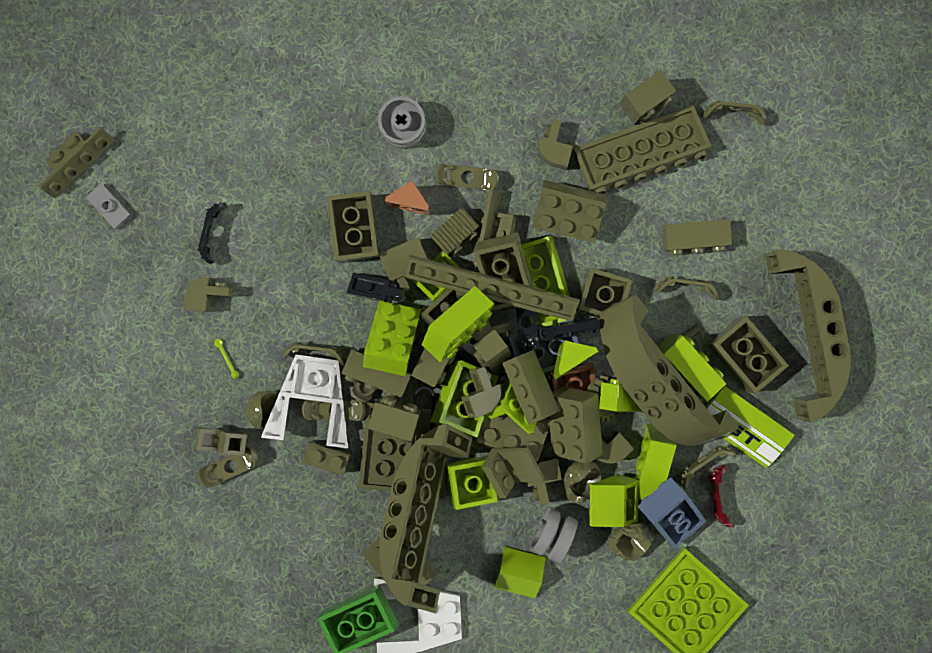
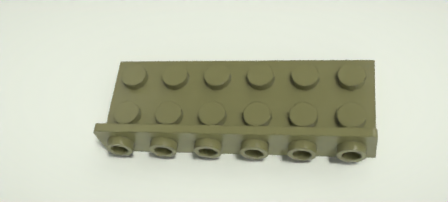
M693 105L575 147L573 152L588 186V191L605 194L607 190L613 188L621 189L632 181L641 182L649 175L663 174L671 167L680 168L686 165L688 161L694 159L696 161L702 160L708 156L712 146Z

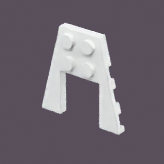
M295 355L261 438L283 440L289 398L332 403L326 446L348 448L339 361Z
M374 577V586L380 584L386 599H396L386 582L379 577ZM440 590L436 613L418 609L419 639L377 641V653H417L462 639L460 594Z

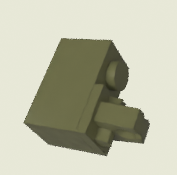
M418 237L379 253L389 280L399 285L400 289L406 293L411 292L407 282L411 279L404 277L409 255L427 259Z

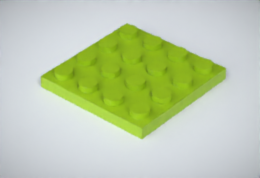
M683 547L627 611L673 653H707L749 605Z

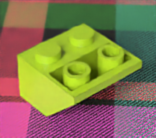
M618 474L590 484V526L625 527L638 522L639 480Z

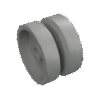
M403 96L391 98L383 104L379 111L378 125L380 132L386 142L393 147L401 149L413 147L425 135L426 121L424 112L413 99ZM401 121H405V122H406L405 125H403L402 123H401V124H399V123H400Z
M549 507L537 526L530 550L540 556L547 551L549 560L557 564L561 563L574 539L578 526L577 519L568 515L561 519L560 512Z

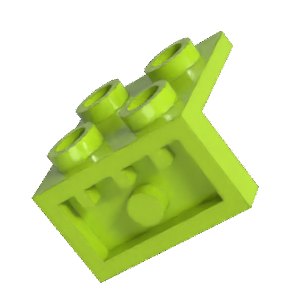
M509 378L499 381L498 384L501 387L500 401L496 408L486 415L493 419L507 414L528 434L533 433L537 421L531 424L527 423Z

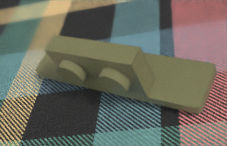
M101 127L87 140L79 132L75 131L46 159L53 172L39 187L51 197L56 198L115 139Z
M489 189L485 199V214L481 220L482 230L477 242L513 234L515 230L517 216L498 213L502 194L494 189ZM474 259V272L480 273L476 259Z

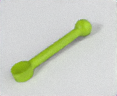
M216 339L214 345L219 347L231 371V377L237 379L239 372L235 371L222 346L223 341Z

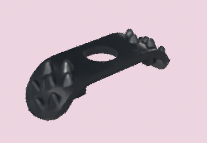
M214 203V206L207 209L208 212L206 213L197 251L200 252L201 259L206 260L205 262L211 265L214 261L210 257V248L207 247L213 219L218 218L220 211L228 207L227 203Z
M516 307L519 349L522 354L534 350L537 356L541 351L538 312ZM531 317L533 319L532 325L528 328L522 327L523 319Z

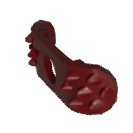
M723 464L714 468L713 473L709 476L715 512L714 518L719 523L724 524V526L734 528L735 525L728 521L727 514L722 512L719 483H722V475L727 469Z

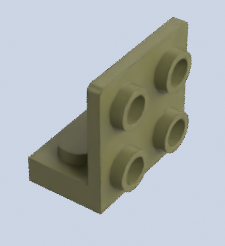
M527 447L492 448L482 465L483 471L499 498H507L515 482H543L545 479L530 449Z

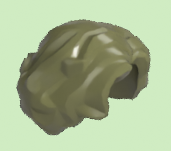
M270 390L257 392L248 400L246 414L255 428L264 430L279 395L276 392Z
M575 461L568 467L565 473L564 489L571 501L580 503L590 498V484L602 480L601 471L597 464L592 461L588 464Z
M637 522L625 527H617L609 540V549L616 556H620L625 560L636 561L652 544L653 536L651 529L645 523Z

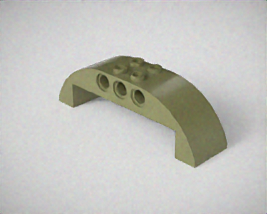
M775 250L764 253L768 274L793 269L818 393L793 398L796 418L810 423L816 422L836 405L848 382L851 365L849 347L851 339L844 322L846 321V313L841 306L839 295L833 282L816 263L793 251Z
M636 294L601 312L600 333L602 344L615 376L651 423L665 437L682 446L692 447L738 429L739 425L727 410L714 415L710 414L640 324L649 310Z
M448 424L439 425L425 433L413 444L402 459L394 476L388 498L379 547L381 570L391 593L403 605L431 613H436L440 590L421 585L420 582L447 457L468 458L473 438Z

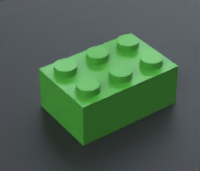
M380 584L324 609L317 618L334 653L350 652L393 632L398 624Z

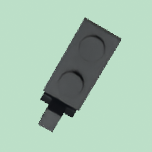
M352 273L347 290L349 295L392 303L393 299L405 301L407 294L402 289L396 288L397 284L390 280Z
M589 318L538 327L539 337L541 341H552L559 334H561V337L574 336V332L582 331L583 334L595 333L596 329L601 328L600 320Z

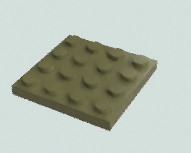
M368 402L359 488L391 491L394 476L402 459L411 448V441L368 429L375 403ZM418 408L422 411L415 432V442L430 431L432 409ZM445 471L439 496L444 497L446 478Z

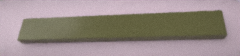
M409 255L404 275L406 278L467 293L476 286L490 300L574 322L580 302L576 298L414 255Z

